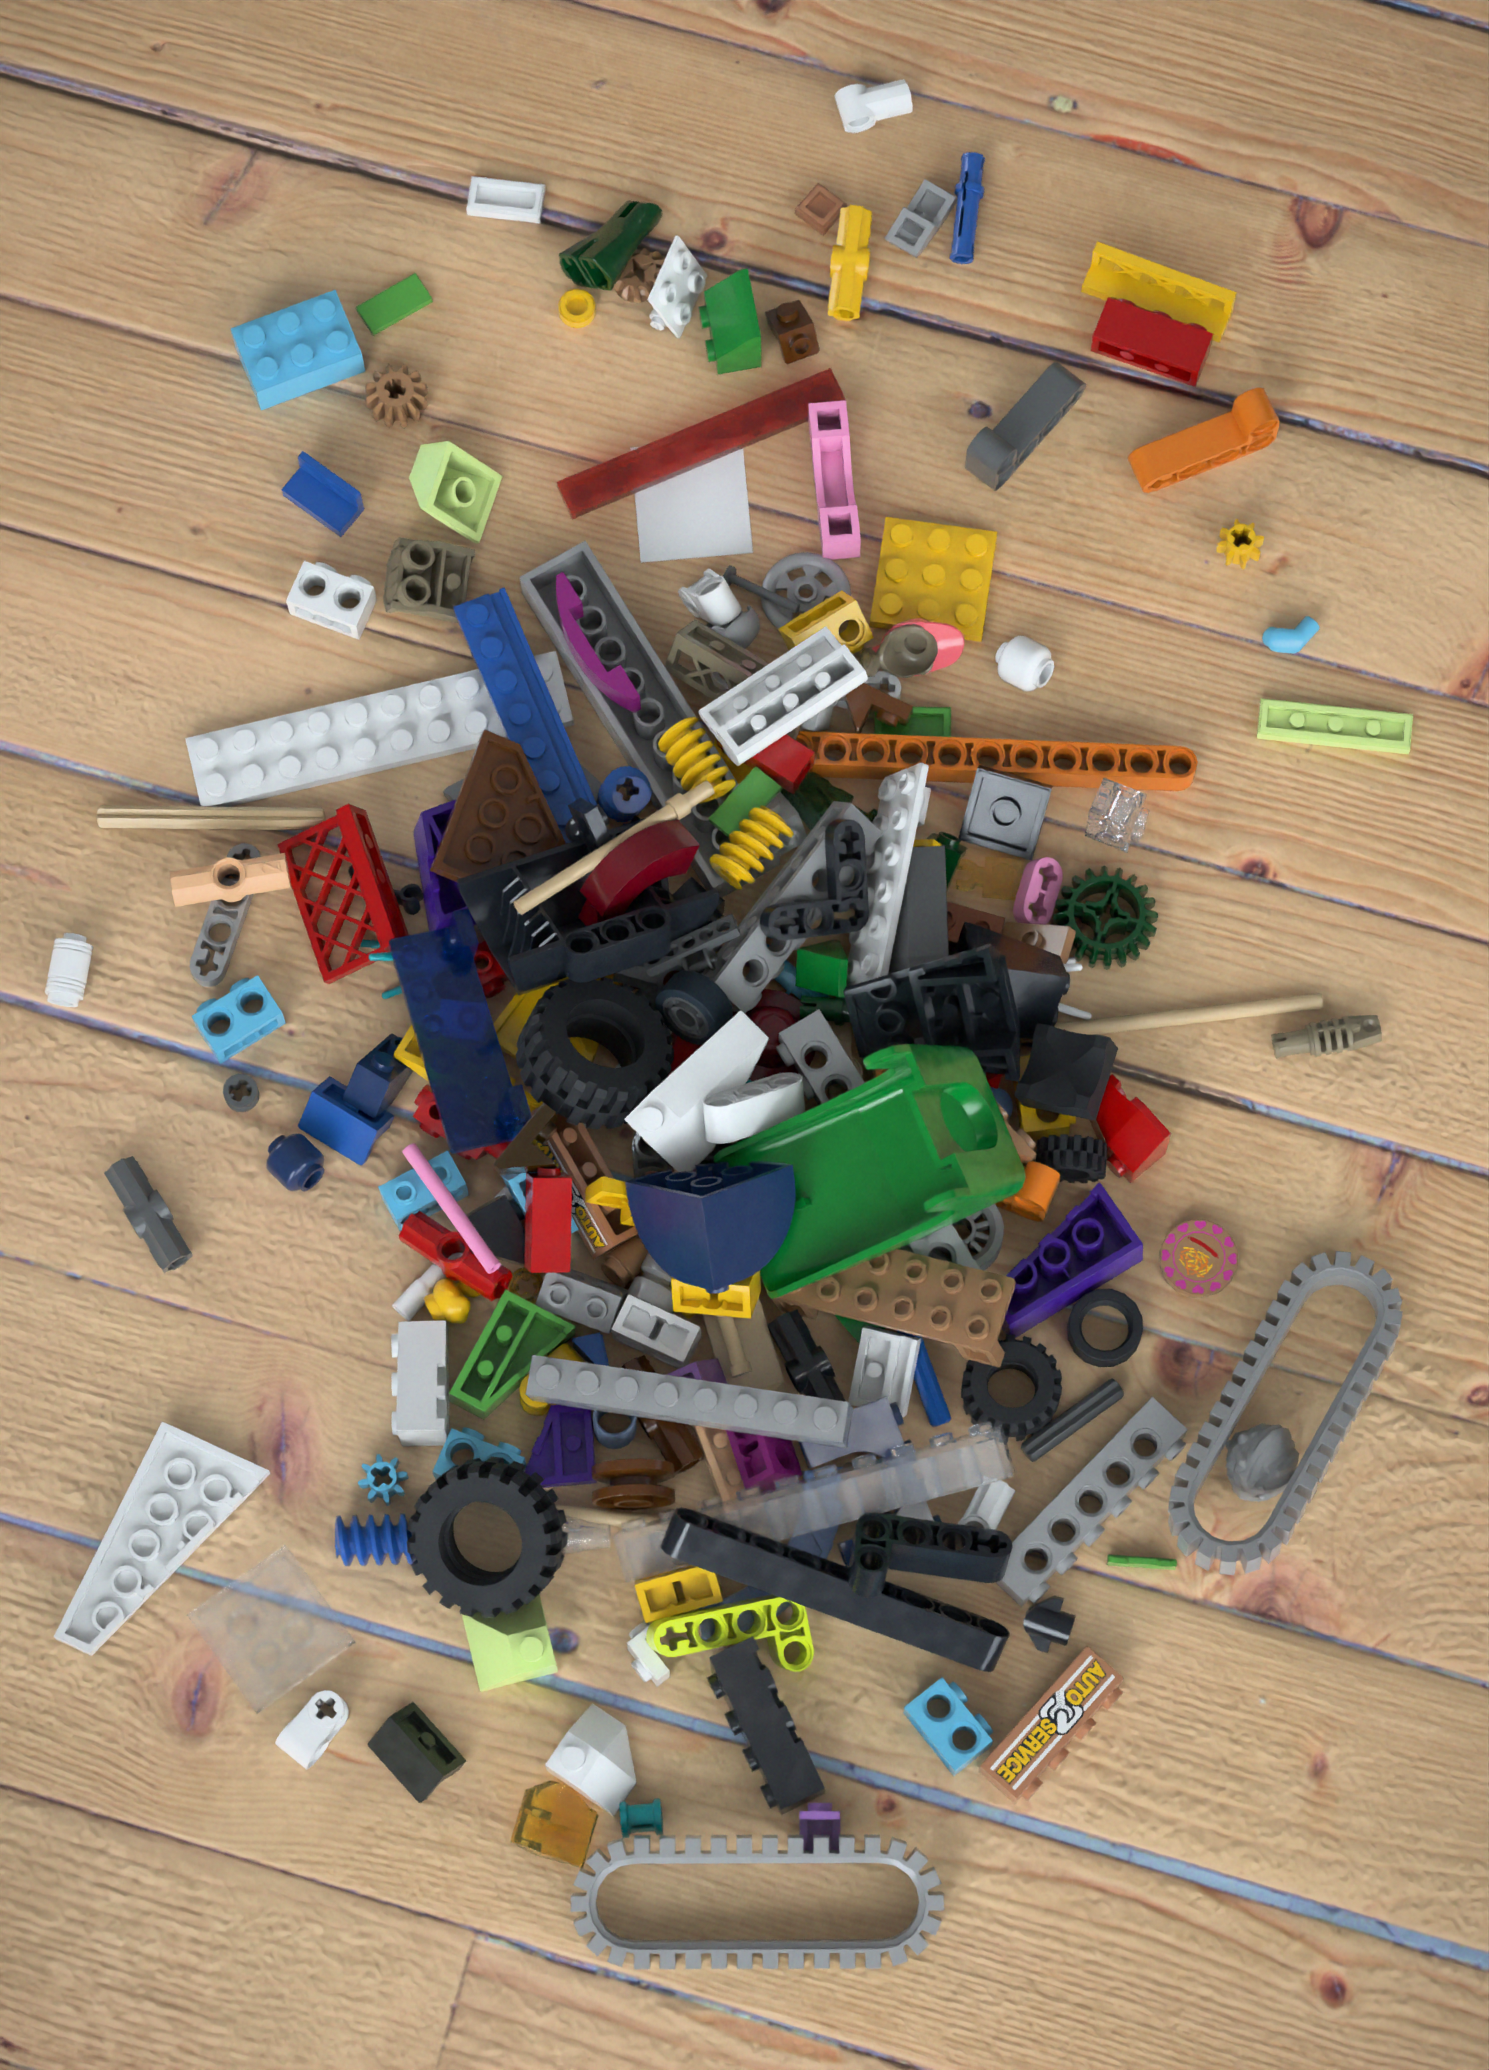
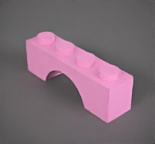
M846 400L809 403L808 424L822 557L831 560L860 557L861 538L858 509L853 487Z

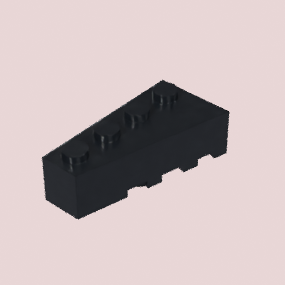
M754 1636L709 1657L710 1669L713 1675L707 1677V1680L716 1699L724 1696L730 1709L724 1715L734 1736L742 1733L748 1747L743 1749L742 1752L751 1771L754 1772L759 1769L766 1784L760 1786V1789L769 1808L777 1806L782 1815L825 1794V1787L803 1740L796 1735V1727L787 1706L777 1696L778 1690L769 1668L765 1664L762 1665L757 1655L759 1647Z

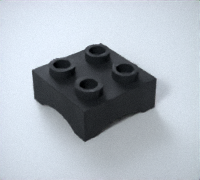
M1037 1023L1033 1035L1030 1058L1025 1072L1018 1082L1014 1096L1026 1107L1096 1121L1118 1047L1107 1036L1074 1033Z

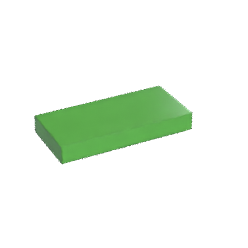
M416 273L358 305L356 310L374 336L432 303L433 300Z
M755 766L709 817V822L729 837L731 832L740 831L739 823L741 820H750L748 813L752 808H760L761 805L767 807L782 788Z

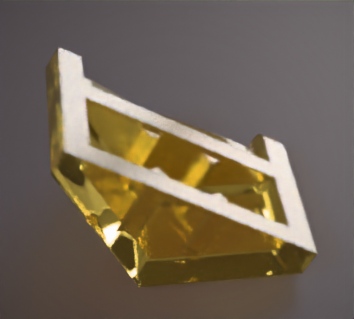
M549 1780L525 1790L510 1842L535 1856L583 1868L599 1815L583 1801L573 1788Z

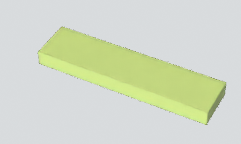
M1261 698L1257 739L1409 754L1413 714Z

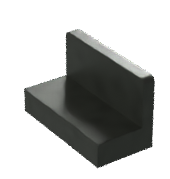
M414 1702L391 1715L368 1743L369 1748L419 1803L425 1801L442 1781L459 1771L466 1763V1759Z

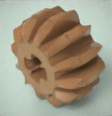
M388 363L385 375L375 371L373 374L375 382L366 384V393L369 395L365 399L366 407L373 410L372 416L376 422L385 418V425L390 429L395 421H399L401 427L405 429L407 418L419 421V410L427 408L428 402L424 396L428 394V388L425 383H420L421 375L418 371L409 374L408 367L405 364L400 367L399 371H394L392 365ZM398 393V399H392V398H391V396H392L393 398H396V397H395V394Z

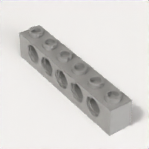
M833 801L737 928L741 935L725 942L717 953L718 957H716L717 962H714L716 970L712 971L707 967L703 971L702 975L715 982L727 995L732 1005V1011L739 1012L742 1010L746 1013L754 1008L760 1001L761 992L769 981L778 977L783 971L785 960L793 950L799 948L806 941L807 938L793 940L773 939L771 945L767 947V936L761 930L760 916L763 910L772 904L828 898L824 838L827 826L833 820L839 818L854 820L861 825L864 831L866 858L875 850V842L882 832L852 803ZM849 831L839 834V841L841 842L850 839ZM840 853L839 858H852V853ZM849 864L845 865L839 873L840 882L844 886H847L853 878L852 872L854 870ZM817 871L818 882L816 886L813 887L812 877L813 874ZM817 907L812 908L807 915V923L810 928L816 920L822 918L821 911ZM780 916L779 919L774 920V927L779 928L782 924H795L794 918ZM748 961L750 965V970L748 975L744 978L743 967L745 963Z
M1151 1397L1012 1542L1013 1547L1005 1576L996 1584L1021 1607L1028 1600L1035 1604L1050 1588L1046 1581L1056 1571L1063 1575L1078 1559L1073 1553L1083 1543L1091 1546L1105 1531L1101 1524L1111 1514L1117 1518L1132 1502L1128 1496L1139 1485L1144 1490L1157 1477L1160 1472L1155 1469L1156 1466L1165 1457L1171 1462L1183 1450L1186 1443L1182 1439L1186 1435L1187 1428L1156 1399ZM1141 1439L1148 1440L1154 1445L1155 1453L1150 1456H1141L1135 1451L1133 1444ZM1111 1468H1121L1127 1473L1128 1481L1121 1485L1113 1484L1108 1480L1106 1472ZM1085 1496H1093L1099 1500L1101 1509L1096 1513H1087L1081 1509L1079 1500ZM1058 1524L1068 1525L1073 1530L1074 1537L1067 1542L1058 1541L1052 1534V1528ZM1035 1552L1043 1555L1047 1565L1038 1571L1029 1569L1024 1561L1028 1554Z

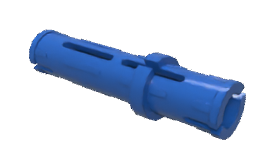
M975 152L962 154L960 180L956 184L954 192L955 196H957V207L950 259L958 264H969L974 260L973 253L979 201L983 198L985 190L981 185L985 157Z

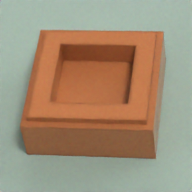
M818 183L795 208V215L824 236L840 218L841 208L847 207V204Z

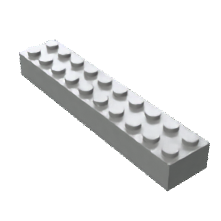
M584 541L520 577L522 595L628 765L639 769L647 776L652 791L650 800L658 811L666 806L665 801L676 794L681 793L683 795L688 791L681 787L680 781L682 778L674 775V766L667 763L665 758L667 753L660 751L658 742L662 735L674 724L683 719L696 716L587 542ZM564 572L582 601L584 616L576 620L577 624L607 672L619 665L622 666L640 695L641 710L634 713L608 698L589 680L574 659L565 640L558 613L556 575ZM698 721L691 729L696 730L703 727ZM707 733L699 740L700 743L711 741ZM713 744L712 749L706 754L709 756L716 753L719 754ZM722 757L714 766L715 769L723 766L727 767ZM729 770L722 778V781L730 779L736 781V779ZM737 781L736 785L725 795L712 801L695 805L691 808L690 814L679 820L700 844L691 863L692 868L705 889L708 891L716 888L719 896L722 898L737 889L714 871L709 860L713 854H720L719 846L722 843H730L729 837L709 822V817L739 785ZM772 845L769 847L774 855L772 861L763 857L759 858V861L765 868L763 872L752 868L749 870L754 879L780 865V850ZM741 880L739 883L741 886H744L748 882Z

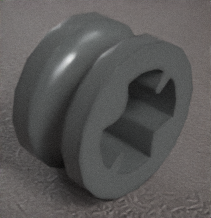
M236 1074L226 1080L223 1086V1095L227 1105L232 1110L246 1112L254 1108L259 1101L260 1093L252 1077L246 1074ZM241 1085H247L248 1092H251L250 1097L243 1096L241 1101H236L234 1093L231 1094L232 1090H239Z

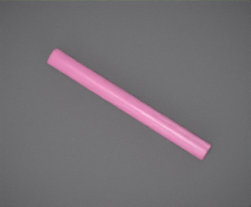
M415 1143L405 1147L402 1153L488 1274L495 1272L501 1266L500 1262Z

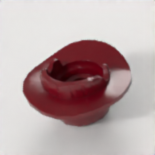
M763 989L758 1004L745 1013L769 1037L749 1078L751 1081L779 1073L799 1074L794 1065L789 1067L785 1065L776 1047L780 1045L778 1041L779 1033L800 1021V1006H803V1004L795 997L782 991ZM816 1051L809 1052L804 1059L808 1066H810Z

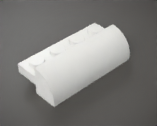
M824 627L698 712L703 722L721 743L725 754L734 764L739 766L866 682L868 677L865 669L845 644L841 645L829 629Z

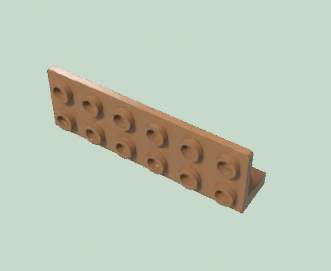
M895 1249L798 1290L774 1298L772 1301L779 1311L787 1313L798 1310L802 1317L816 1320L820 1310L956 1346L962 1358L1000 1368L1005 1352L997 1339L1016 1282L1011 1277Z

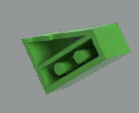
M505 1289L449 1392V1402L483 1420L486 1419L520 1387L521 1381L530 1372L532 1355L548 1357L556 1348L568 1342L575 1335L576 1326Z

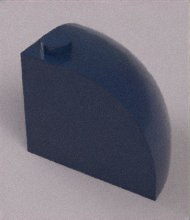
M751 1161L749 1163L750 1166L729 1167L728 1162L695 1165L696 1173L692 1171L672 1173V1170L669 1169L626 1181L628 1204L639 1237L655 1262L674 1279L688 1285L704 1288L707 1293L725 1292L729 1290V1285L754 1275L766 1266L784 1242L792 1222L795 1207L793 1165L778 1162Z

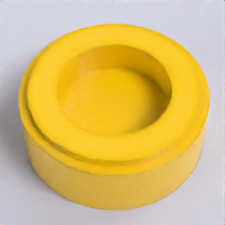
M571 289L565 292L559 300V316L567 326L582 328L593 321L596 314L595 300L589 292L583 289Z

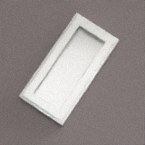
M472 176L466 209L467 215L540 224L545 184Z

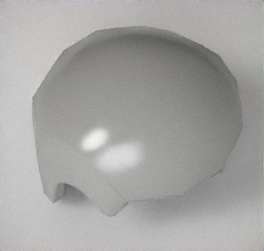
M750 605L747 606V612L744 613L741 610V613L734 620L725 625L713 626L711 623L705 625L744 649L753 642L760 630L759 617Z

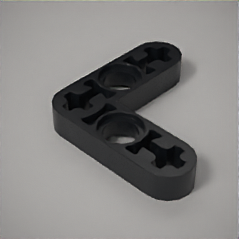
M839 818L833 820L825 830L828 898L769 905L760 916V927L767 937L777 940H793L859 931L866 925L869 917L865 835L863 828L858 822ZM849 831L850 839H846L844 842L839 841V834ZM839 853H852V858H839ZM849 864L854 870V879L849 885L844 886L840 882L839 873L845 865ZM817 907L821 911L822 921L817 928L812 929L807 923V915L812 908ZM849 908L855 911L854 916L849 917V920L834 918L833 912H847ZM780 916L794 918L795 924H782L777 928L774 927V920L779 919Z

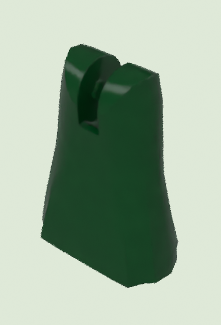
M628 200L599 230L559 254V263L563 272L577 286L612 290L639 244L660 222L662 209L654 203Z

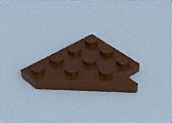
M485 729L479 738L430 871L456 882L457 879L566 844L521 745Z

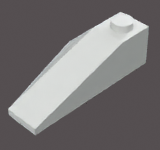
M740 1010L659 1084L624 1120L678 1172L693 1171L695 1165H699L714 1150L717 1144L706 1140L703 1099L712 1094L746 1084L769 1037Z

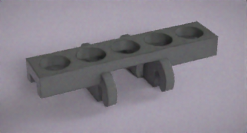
M731 913L672 941L671 950L667 955L643 963L646 973L651 978L676 965H679L682 970L698 972L707 967L712 971L716 970L714 962H717L716 957L718 955L715 947L741 935L736 925L737 920ZM691 939L696 940L692 947L684 948L687 941ZM702 949L705 959L691 965L686 956Z

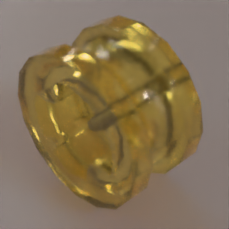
M525 1267L519 1268L512 1273L513 1277L508 1285L509 1291L535 1304L543 1284L542 1276L539 1273L529 1272ZM532 1278L536 1281L533 1283V1287L536 1289L534 1293L531 1294L525 1291L521 1295L517 1292L520 1290L519 1284H517L520 1279L527 1282Z

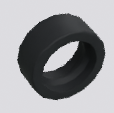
M1096 1289L1083 1295L1074 1304L1067 1323L1068 1341L1074 1353L1085 1363L1096 1367H1114L1127 1361L1137 1350L1143 1333V1319L1136 1303L1126 1294L1113 1289ZM1098 1306H1111L1118 1309L1125 1316L1128 1322V1334L1126 1340L1119 1347L1113 1350L1102 1351L1093 1348L1086 1342L1082 1334V1322L1084 1316L1091 1309Z

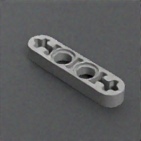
M247 843L235 845L227 855L229 858L243 860L245 855H250V858L261 856L255 846ZM226 875L222 879L221 884L225 886L234 885L239 880L237 879L238 875ZM254 894L246 895L241 903L233 907L225 905L222 899L211 901L189 966L193 979L201 986H216L224 979ZM220 923L228 925L231 928V934L225 941L217 942L210 938V930L213 926ZM205 946L216 951L213 963L217 970L209 971L207 976H203L202 970L199 967L200 964L206 965L211 955L209 949H204Z

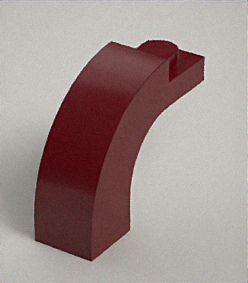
M678 819L652 825L632 835L606 855L586 879L580 892L587 900L579 914V919L587 927L625 914L632 901L648 886L664 878L686 874L700 844Z

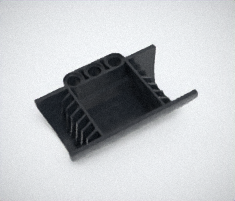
M645 818L610 829L608 832L611 837L615 838ZM573 841L457 879V888L479 931L519 996L566 979L580 983L590 982L667 955L671 950L672 941L704 927L709 922L719 903L718 890L714 888L675 901L669 891L668 878H664L643 890L632 901L625 914L586 927L579 919V914L587 900L580 890L591 874L589 872L521 915L515 908L514 901L590 854L584 841Z

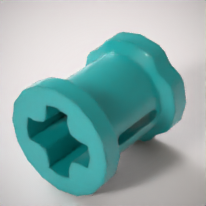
M660 1798L654 1799L653 1803L628 1805L627 1802L619 1803L623 1838H629L631 1833L653 1831L657 1835H663Z

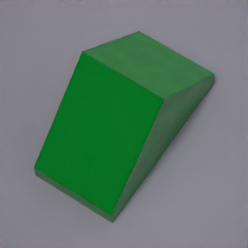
M829 940L797 948L795 986L845 998L843 991L847 986L848 958L840 940Z

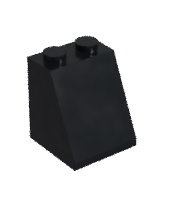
M964 922L953 955L991 944L1005 956L1020 1022V1038L1033 1040L1037 1023L1054 1027L1058 1020V1005L1061 997L1067 994L1070 986V975L1066 972L1061 957L976 924Z

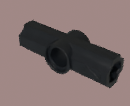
M798 1310L787 1312L767 1324L775 1343L786 1361L784 1363L786 1371L799 1394L846 1402L834 1379L836 1376L822 1347L815 1344Z

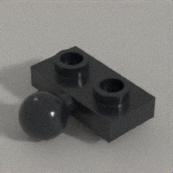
M582 798L568 805L572 817L566 823L565 832L571 842L584 841L589 853L614 839L610 836L606 827L609 825V819L601 806L598 804L593 805Z

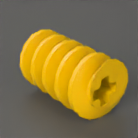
M689 717L669 728L660 738L658 748L663 753H667L665 756L666 761L674 766V775L682 778L680 783L684 790L690 791L706 780L712 785L715 793L698 803L701 804L725 795L736 785V781L734 779L722 781V778L729 771L726 766L714 768L721 760V756L717 753L707 756L706 753L712 749L713 743L712 741L699 742L706 734L704 728L692 730L691 728L698 722V718Z
M763 805L760 808L754 807L749 811L748 816L750 820H741L739 823L740 831L731 832L729 834L730 843H722L719 846L720 854H713L709 860L714 871L738 890H742V886L739 883L741 880L750 884L755 882L754 877L749 872L751 868L759 872L765 870L759 861L760 857L770 861L774 859V855L769 849L770 845L778 849L784 847L783 842L778 837L780 833L789 838H792L794 835L788 824L777 813Z

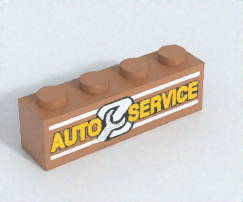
M540 1107L516 1123L520 1131ZM557 1114V1120L554 1122L558 1126L557 1130L546 1144L542 1145L538 1142L536 1147L556 1163V1166L561 1167V1172H565L572 1177L571 1216L593 1259H596L633 1238L638 1232L635 1226L620 1224L621 1209L585 1202V1187L602 1176L612 1179L614 1177L584 1124L579 1123L575 1126L567 1123V1118Z
M1086 1646L980 1765L979 1772L1014 1804L1021 1797L1028 1801L1042 1786L1043 1782L1039 1779V1776L1049 1766L1055 1771L1070 1754L1065 1748L1075 1736L1082 1740L1097 1722L1092 1717L1101 1706L1108 1711L1120 1698L1123 1692L1118 1687L1122 1684L1124 1678L1092 1649Z

